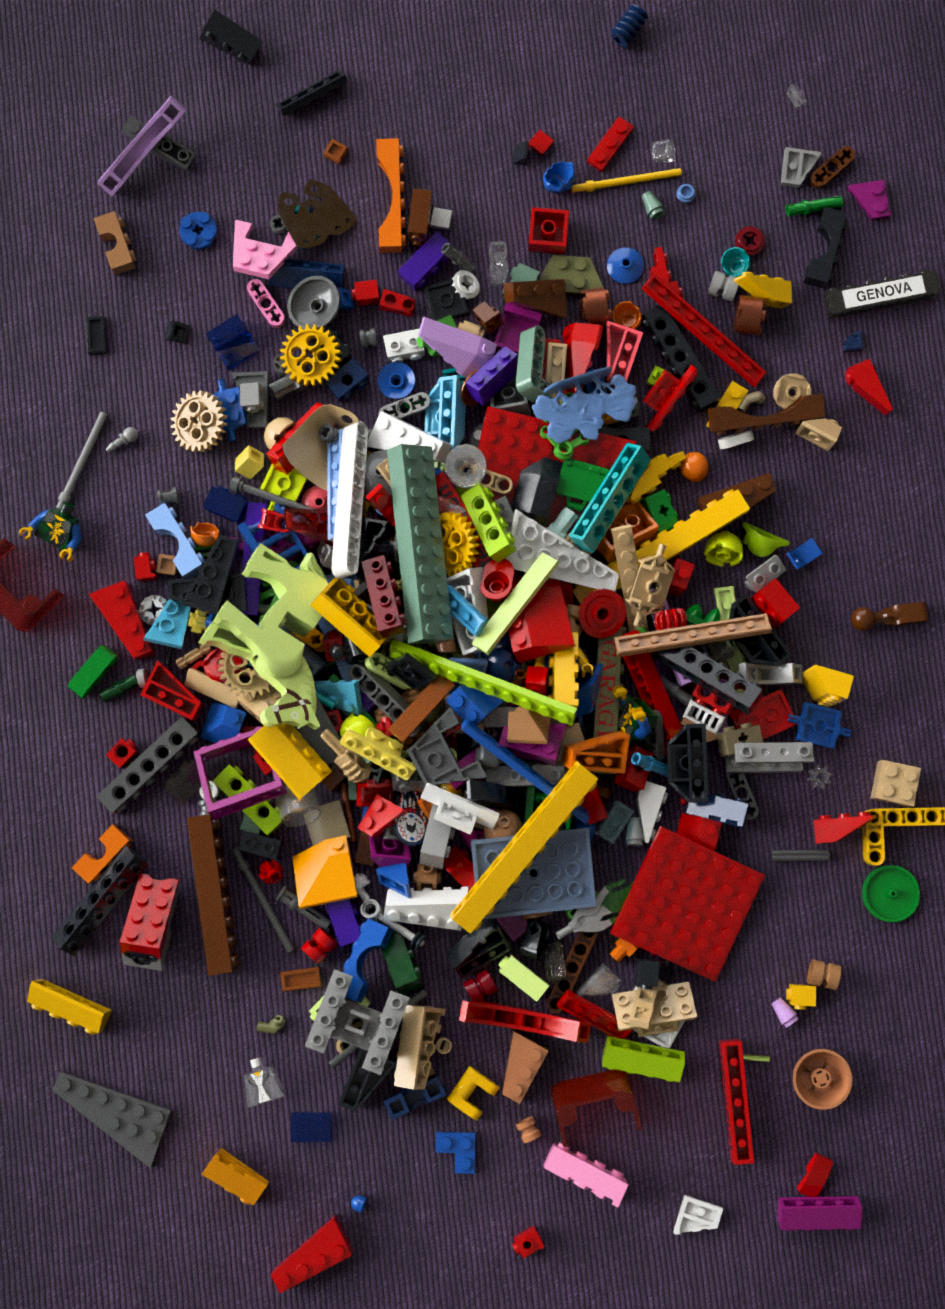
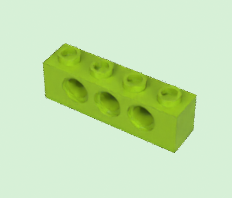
M478 483L460 495L490 558L499 563L517 551L514 544L516 540L508 532V524L500 516L499 512H501V509L493 501L492 497L494 495L488 487L485 488Z
M230 764L213 780L228 797L257 787L250 779L246 781L242 777L244 773L236 765L232 767ZM234 781L242 782L240 790L234 791L232 789ZM271 800L243 809L242 811L268 837L285 821L282 817L284 813L277 806L273 808L269 804ZM268 808L269 815L266 818H261L259 816L260 809Z

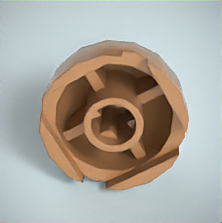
M498 809L495 812L500 815L494 828L491 829L484 826L483 832L485 838L516 835L522 828V823L515 812L508 809Z

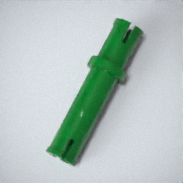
M840 195L814 201L802 200L801 203L786 205L785 211L787 217L823 211L824 207L831 209L842 208L843 199Z

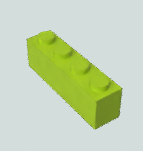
M607 1036L602 1057V1067H607L610 1070L616 1069L630 1074L645 1075L649 1078H661L669 1082L681 1081L685 1065L684 1051Z

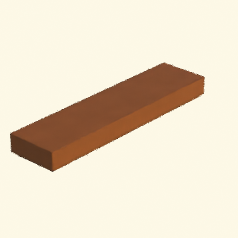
M437 675L435 681L431 682L388 728V731L404 743L451 692L455 684L448 678Z

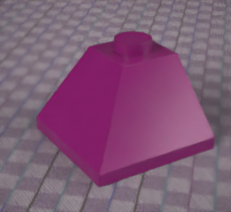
M384 830L376 838L369 835L371 859L379 867L406 862L408 869L411 860L409 846L404 845L397 839H383Z

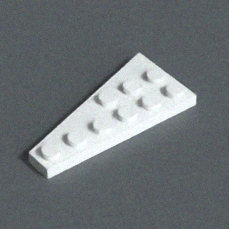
M517 509L515 510L510 533L516 540L514 544L517 551L505 558L512 563L514 570L527 573L543 552L559 563L549 578L599 590L603 588L616 590L619 577L617 572L590 557L587 553L579 550L552 531L544 528L533 519L522 514V512Z

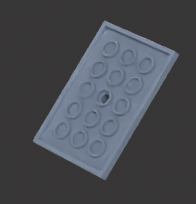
M589 828L559 830L555 837L549 838L545 843V849L540 854L537 853L533 858L532 865L520 873L521 877L514 885L511 884L507 889V895L502 900L499 899L494 905V911L483 919L597 907ZM515 835L471 840L475 883ZM535 869V872L531 875L530 871Z

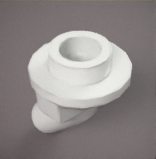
M356 874L354 876L356 890L364 902L370 897L363 887L370 884L371 881L364 874Z

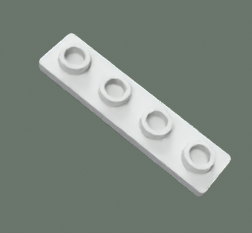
M430 783L426 784L421 794L422 799L438 805L434 816L435 820L468 834H471L475 822L493 829L500 815L493 810Z

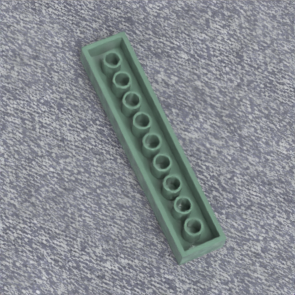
M400 444L388 449L387 455L408 643H442L453 640L454 637L433 451L431 446Z

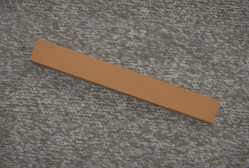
M766 613L614 637L617 656L623 657L771 633L772 628Z

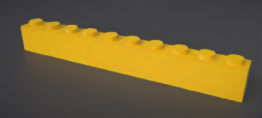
M731 489L723 494V499L718 502L715 499L708 503L705 510H697L690 514L691 518L687 521L680 520L673 525L674 528L669 532L664 530L656 535L657 539L654 541L647 540L640 545L641 549L636 551L637 562L638 559L652 555L655 556L659 543L667 545L663 557L666 558V561H669L748 513L750 508L738 489L736 491ZM617 560L607 565V567L619 574ZM618 577V581H617V586H616L615 592H618L619 590H621V584H620V578H619V577ZM575 584L573 593L581 605L583 598H586L589 593L594 592L596 589Z
M576 761L451 912L452 920L470 934L473 930L477 931L482 925L483 918L486 915L489 916L494 911V905L499 899L502 900L507 895V889L511 884L514 885L521 877L520 873L524 869H528L532 865L535 855L537 853L540 854L545 849V843L549 838L555 837L559 831L558 827L569 820L572 810L583 803V797L588 791L591 792L596 787L598 778Z

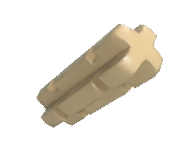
M200 645V648L197 647L185 654V657L177 659L176 664L180 669L188 666L187 664H192L202 658L204 654L210 653L212 649L210 645Z

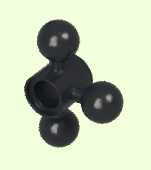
M349 639L346 641L347 647L344 648L342 645L336 644L330 649V655L333 659L341 660L345 656V660L349 665L358 664L368 657ZM383 644L375 652L380 653L383 649Z

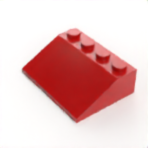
M546 580L508 629L512 650L519 663L575 647L560 580ZM516 581V582H513V583H512V588H511L509 594L512 592V590L516 587V585H517L520 581Z

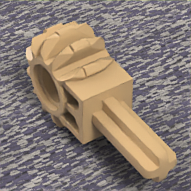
M324 730L320 737L337 754L334 762L343 770L348 781L352 780L354 783H359L368 779L372 772L370 767L372 763L367 764L361 755L342 746L330 730Z

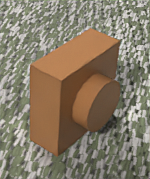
M159 554L156 573L176 576L177 567L173 562L176 556Z

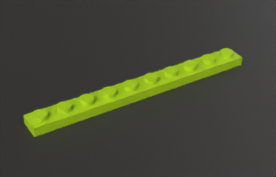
M393 639L390 644V657L394 659L409 653L435 674L448 678L450 681L477 689L487 695L498 697L506 702L519 705L524 709L556 719L561 723L573 725L575 721L576 707Z

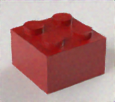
M532 207L528 251L565 254L569 210Z
M776 578L751 598L762 614L767 613L773 629L800 609L799 605Z

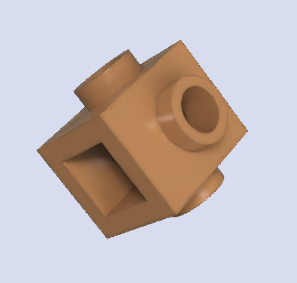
M418 864V871L414 872L413 883L417 884V891H421L424 888L437 890V884H441V872H437L435 867Z

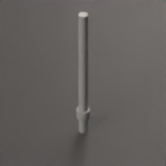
M100 412L64 491L58 497L57 508L61 509L63 502L69 503L72 490L107 417L106 413Z

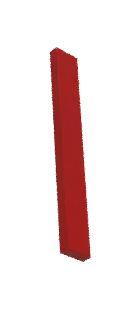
M655 273L642 286L641 289L750 385L753 387L757 386L767 372Z

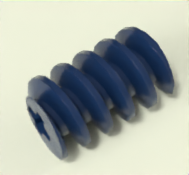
M635 4L628 7V10L624 12L619 22L611 29V36L618 45L627 48V42L631 43L633 41L632 37L637 36L636 31H640L641 26L645 25L644 19L649 18L646 11Z

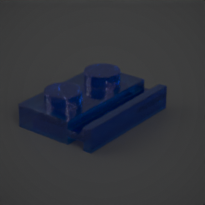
M291 1112V1142H331V1112Z

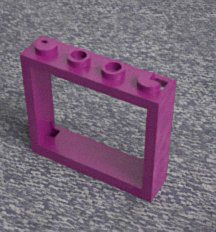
M263 726L256 727L254 730L246 733H239L230 739L220 740L216 744L203 746L199 750L194 751L207 811L214 820L288 793L286 784L272 769L275 781L214 803L204 761L251 745L248 739Z

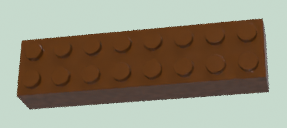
M210 814L187 818L208 976L233 972L237 970V966H240L239 955L235 954L234 949L237 946L236 935L232 934L234 918L229 913V907H232L231 897L227 896L226 888H229L228 877L224 876L223 870L226 868V860L221 855V849L224 847L222 837L219 838L218 830H221L220 819L214 820Z

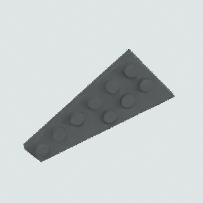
M60 1071L53 1091L151 1168L172 1110Z

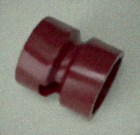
M487 969L478 973L476 979L470 978L463 982L466 991L474 1002H481L485 1000V995L491 996L499 991Z

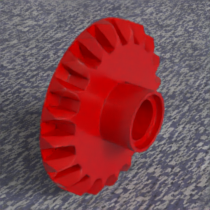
M596 589L594 592L589 593L586 598H583V603L579 605L578 621L581 628L591 637H610L622 627L625 621L626 606L624 600L613 590ZM603 609L602 614L598 616L599 610Z

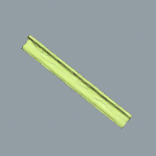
M743 1054L744 1060L770 1062V1056Z

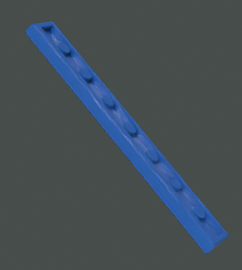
M465 719L462 722V731L546 795H549L555 788V785L470 720ZM581 805L575 807L571 812L584 824L590 819L589 812Z

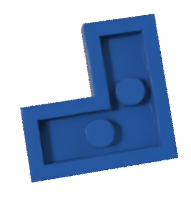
M436 1131V1153H455V1173L475 1174L476 1132Z

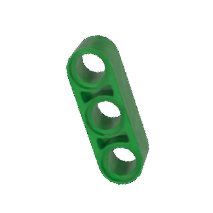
M102 644L68 683V688L84 699L111 669L119 656Z

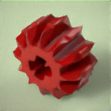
M682 608L659 611L654 614L656 630L687 626V615Z

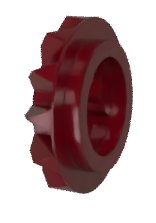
M747 226L738 231L735 237L736 247L744 249L748 256L756 255L763 249L765 238L758 228ZM754 236L753 242H752L754 245L749 244V245L745 246V245H746V242H747L746 239L749 240L750 238H752V237Z

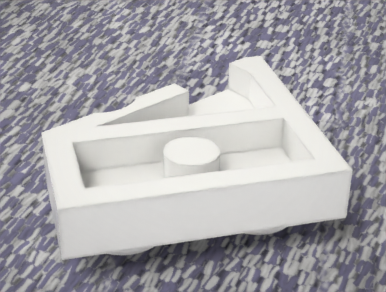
M684 1195L673 1233L678 1235L683 1232L718 1228L723 1208Z

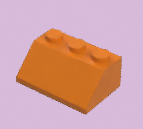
M639 501L633 504L630 502L622 506L597 548L608 563L616 560L611 528L630 524L633 531L635 550L640 548V545L647 540L653 541L656 539L659 526Z

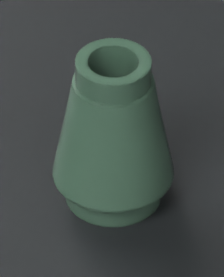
M651 191L642 195L647 216L651 220L660 219L665 214L664 206Z

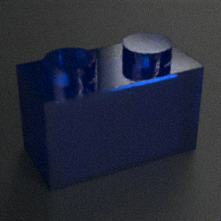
M211 486L202 507L208 512L239 525L247 510L248 502L245 500L246 497L238 493L232 495L228 493V489L222 486L217 488Z

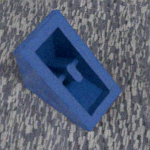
M406 862L379 867L376 870L380 884L407 898L412 896Z

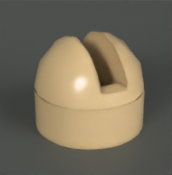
M445 1037L439 1038L435 1043L436 1050L441 1054L449 1053L452 1048L451 1041ZM442 1040H445V1041H444V1044H443V1047H442V1050H441L440 1047H441Z

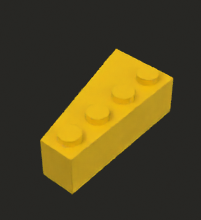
M334 577L310 606L365 654L371 657L387 638L382 639L378 632L375 616L369 613L366 603L358 599L354 593L355 589L351 584L347 585L343 578L337 579Z
M572 632L575 647L554 652L552 656H549V668H552V675L548 676V687H551V695H548V697L577 708L579 706V699L575 698H577L579 686L575 679L578 677V663H576V660H578V633Z

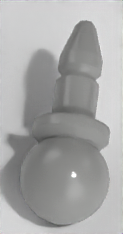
M133 427L126 428L123 434H119L120 438L109 444L106 451H113L123 445V443L128 445L129 442L136 441L138 431Z

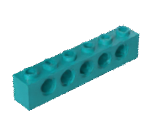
M626 443L569 534L570 539L579 549L594 553L650 463L651 458L642 446Z

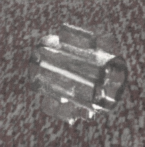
M815 765V771H808L811 774V778L807 780H812L814 783L813 788L820 784V788L823 789L825 788L824 783L831 784V781L828 779L833 774L826 771L827 766L820 769L819 765ZM819 774H823L824 778L820 780L817 779L816 776Z

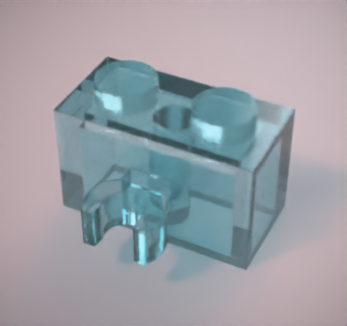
M618 800L615 801L607 813L609 818L601 822L594 834L608 843L614 844L634 811Z

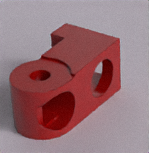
M383 289L379 310L411 317L416 300Z

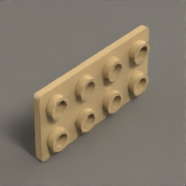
M683 982L653 987V990H657L658 993L649 1029L629 1025V1018L634 1006L637 990L612 994L619 1031L637 1028L639 1037L678 1031V1022L696 1019L697 1013L690 983Z

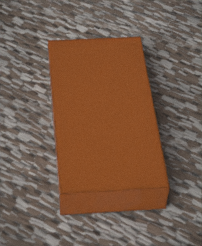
M320 966L280 972L283 992L322 986Z

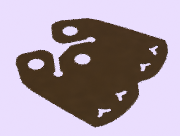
M308 180L306 182L304 192L307 196L323 198L324 201L308 199L300 204L298 214H294L299 201L295 194L283 192L279 196V215L298 248L315 247L324 243L328 235H340L354 225L357 218L331 187L315 180ZM311 186H317L318 192H312ZM290 198L293 203L286 205L284 200ZM309 206H313L315 208V212L310 213L308 212L307 208Z

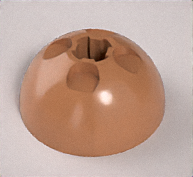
M816 1049L804 1054L796 1063L793 1070V1086L799 1098L808 1106L821 1110L831 1109L840 1105L849 1095L852 1087V1073L848 1063L839 1054L827 1049Z

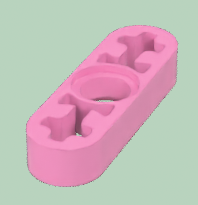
M258 279L251 280L247 285L249 295L271 327H282L285 323L283 312L264 284ZM254 285L259 287V291L262 294L260 297L255 290L253 291ZM268 299L271 301V306L263 308L261 302ZM274 311V314L279 317L280 321H273L274 319L270 312Z

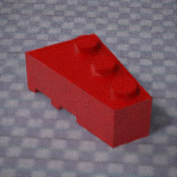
M157 661L140 695L196 722L204 704L160 661Z

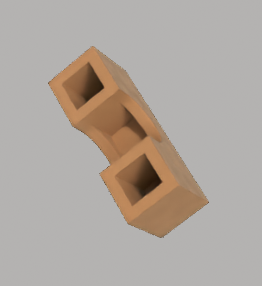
M113 211L93 218L103 242L111 239L117 241L114 249L105 252L114 275L135 269L134 262L137 259L134 251L129 249L128 245L131 242L128 234L123 232L122 228L125 225L122 217H118L116 212Z

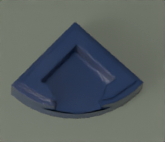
M861 331L854 332L847 338L843 346V352L862 351Z

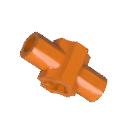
M618 938L615 942L617 946L610 955L617 962H620L626 955L630 957L638 949V946Z

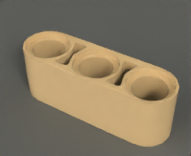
M464 464L459 469V477L467 483L473 485L480 483L485 488L488 487L491 491L500 494H508L513 489V483L507 476L470 464ZM471 468L473 470L472 477L464 478L462 475L463 470ZM484 474L491 476V482L487 485L481 483V476ZM502 480H507L510 484L509 488L505 491L499 489V483Z

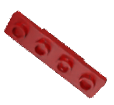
M690 365L680 380L667 370H664L643 399L644 403L657 411L646 426L650 428L651 432L661 427L663 418L666 414L671 413L674 403L685 394V388L696 379L698 369L693 365Z

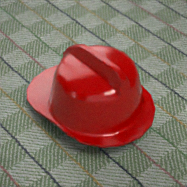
M492 559L485 565L480 590L486 598L492 599L497 603L498 600L508 596L514 578L512 563L507 559H503L499 563Z

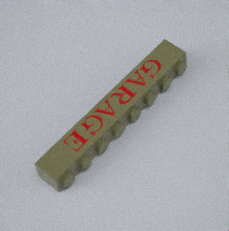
M622 625L610 637L597 638L596 665L602 663L603 670L598 698L594 704L593 738L621 731L618 727V713H622V705L619 698L614 697L612 688L619 685L623 687V682H620V675L624 674V663H621V657L617 656L614 637L626 634V625ZM591 771L592 774H606V775H615V774H616V773H611V772Z

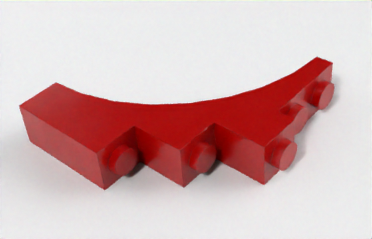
M462 1001L459 1021L518 1029L588 1043L591 1028L590 1022L558 1014L542 1013L526 1008L510 1007L485 1001Z

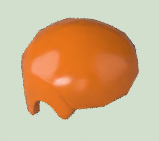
M631 301L620 302L612 312L614 323L628 328L637 329L642 321L640 309Z
M698 452L687 453L685 455L686 458L680 461L679 469L682 476L691 482L702 481L709 471L707 459Z
M197 522L194 528L192 525L190 527L191 539L200 547L214 545L220 535L219 529L211 523Z

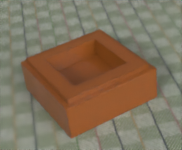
M331 139L323 156L340 165L349 149L344 144Z

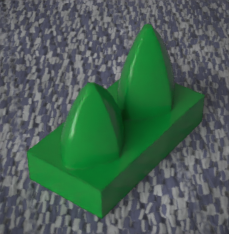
M700 604L691 606L685 612L687 615V626L721 620L718 608L709 612L704 620L702 619Z

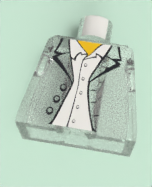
M261 1057L249 1060L252 1071L244 1075L247 1107H253L284 1097L286 1091L273 1065L263 1067Z

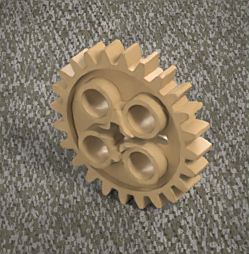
M201 390L199 392L193 391L192 395L187 393V399L180 398L181 405L176 403L178 410L172 411L176 414L175 417L171 418L172 421H175V424L171 425V428L175 429L172 435L177 436L175 441L180 442V446L184 447L185 450L196 453L199 451L205 452L206 449L211 450V444L217 446L216 439L222 440L220 433L226 432L222 429L223 426L227 425V423L223 422V419H226L228 416L222 414L226 408L221 407L223 402L219 401L218 397L212 395V393Z
M221 653V657L224 659L219 660V664L223 665V667L218 668V672H224L220 679H226L224 686L231 685L229 692L236 689V696H239L242 692L245 699L248 694H251L252 699H254L255 693L262 697L263 690L269 693V686L274 688L268 681L259 676L255 668H253V671L250 668L245 669L247 664L250 663L246 658L230 653ZM235 657H239L242 659L243 663L241 665H235L232 662V659ZM245 669L237 674L234 673L236 670ZM242 675H246L249 677L250 681L248 683H242L239 680V677Z

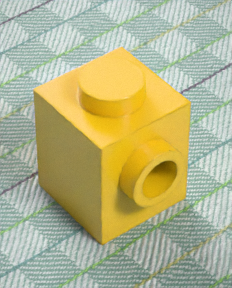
M789 984V988L786 989V1000H789L790 1005H794V1009L805 1010L806 1006H816V986Z

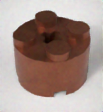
M603 287L579 291V295H583V299L579 300L582 321H586L587 324L607 325V321L613 319L611 308L608 309L607 301L610 300L608 289L604 290Z
M746 295L738 297L733 332L756 336L761 335L762 325L760 324L764 322L766 311L762 309H765L766 298Z

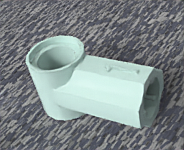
M565 507L554 523L552 522L547 529L564 539L567 535L566 532L578 518V515Z

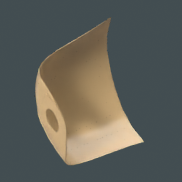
M331 404L323 405L315 410L282 445L284 454L290 464L304 477L318 487L328 491L327 442L319 438V430L324 424L334 427L335 423L340 426L337 430L359 422L355 414ZM347 415L353 422L350 424L346 423L341 417Z

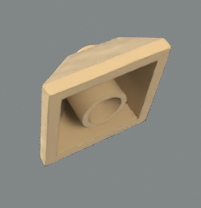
M833 419L807 420L801 423L795 434L829 451L836 443L842 427Z

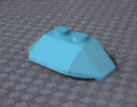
M457 375L440 377L438 379V383L429 394L432 400L431 406L425 410L424 431L451 444L450 450H456L465 437L466 405L461 400L462 386Z

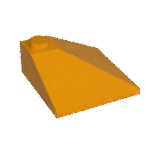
M346 835L326 839L292 857L299 909L358 897L351 851Z

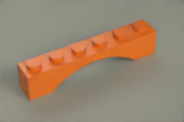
M399 138L376 139L378 165L387 175L393 191L390 211L379 228L380 253L402 252V246H406V236L402 234V228H405V216L401 217V210H405V200L401 199V192H404V181H400V174H404V164L400 163V157H403V145H399Z

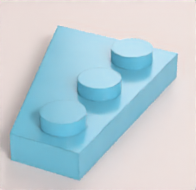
M169 599L150 630L146 633L143 641L181 649L191 607L180 604L181 601Z
M330 680L314 681L316 692L336 702L334 708L355 713L356 715L363 711L358 680H352L351 682H346L345 680H339L338 682H331Z

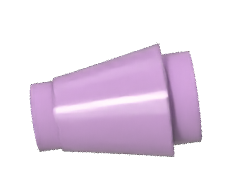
M781 997L771 1004L781 1024H784L786 1028L799 1019L796 1015L798 1013Z

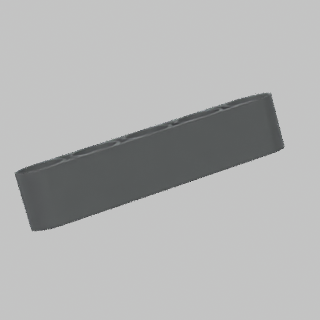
M365 662L350 667L348 674L351 680H358L359 688L393 722L400 716L399 709L404 712L410 706L384 678L368 670ZM372 682L375 683L376 689H374ZM425 720L410 737L423 733L426 730L427 723Z

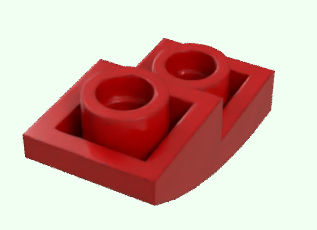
M815 1153L805 1167L807 1173L797 1186L798 1192L808 1197H817L829 1176L833 1160Z

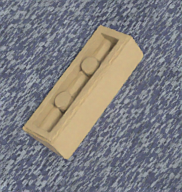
M194 668L188 669L184 686L237 709L239 704L236 699L237 690L229 692L231 685L224 686L225 682L211 680L205 673Z

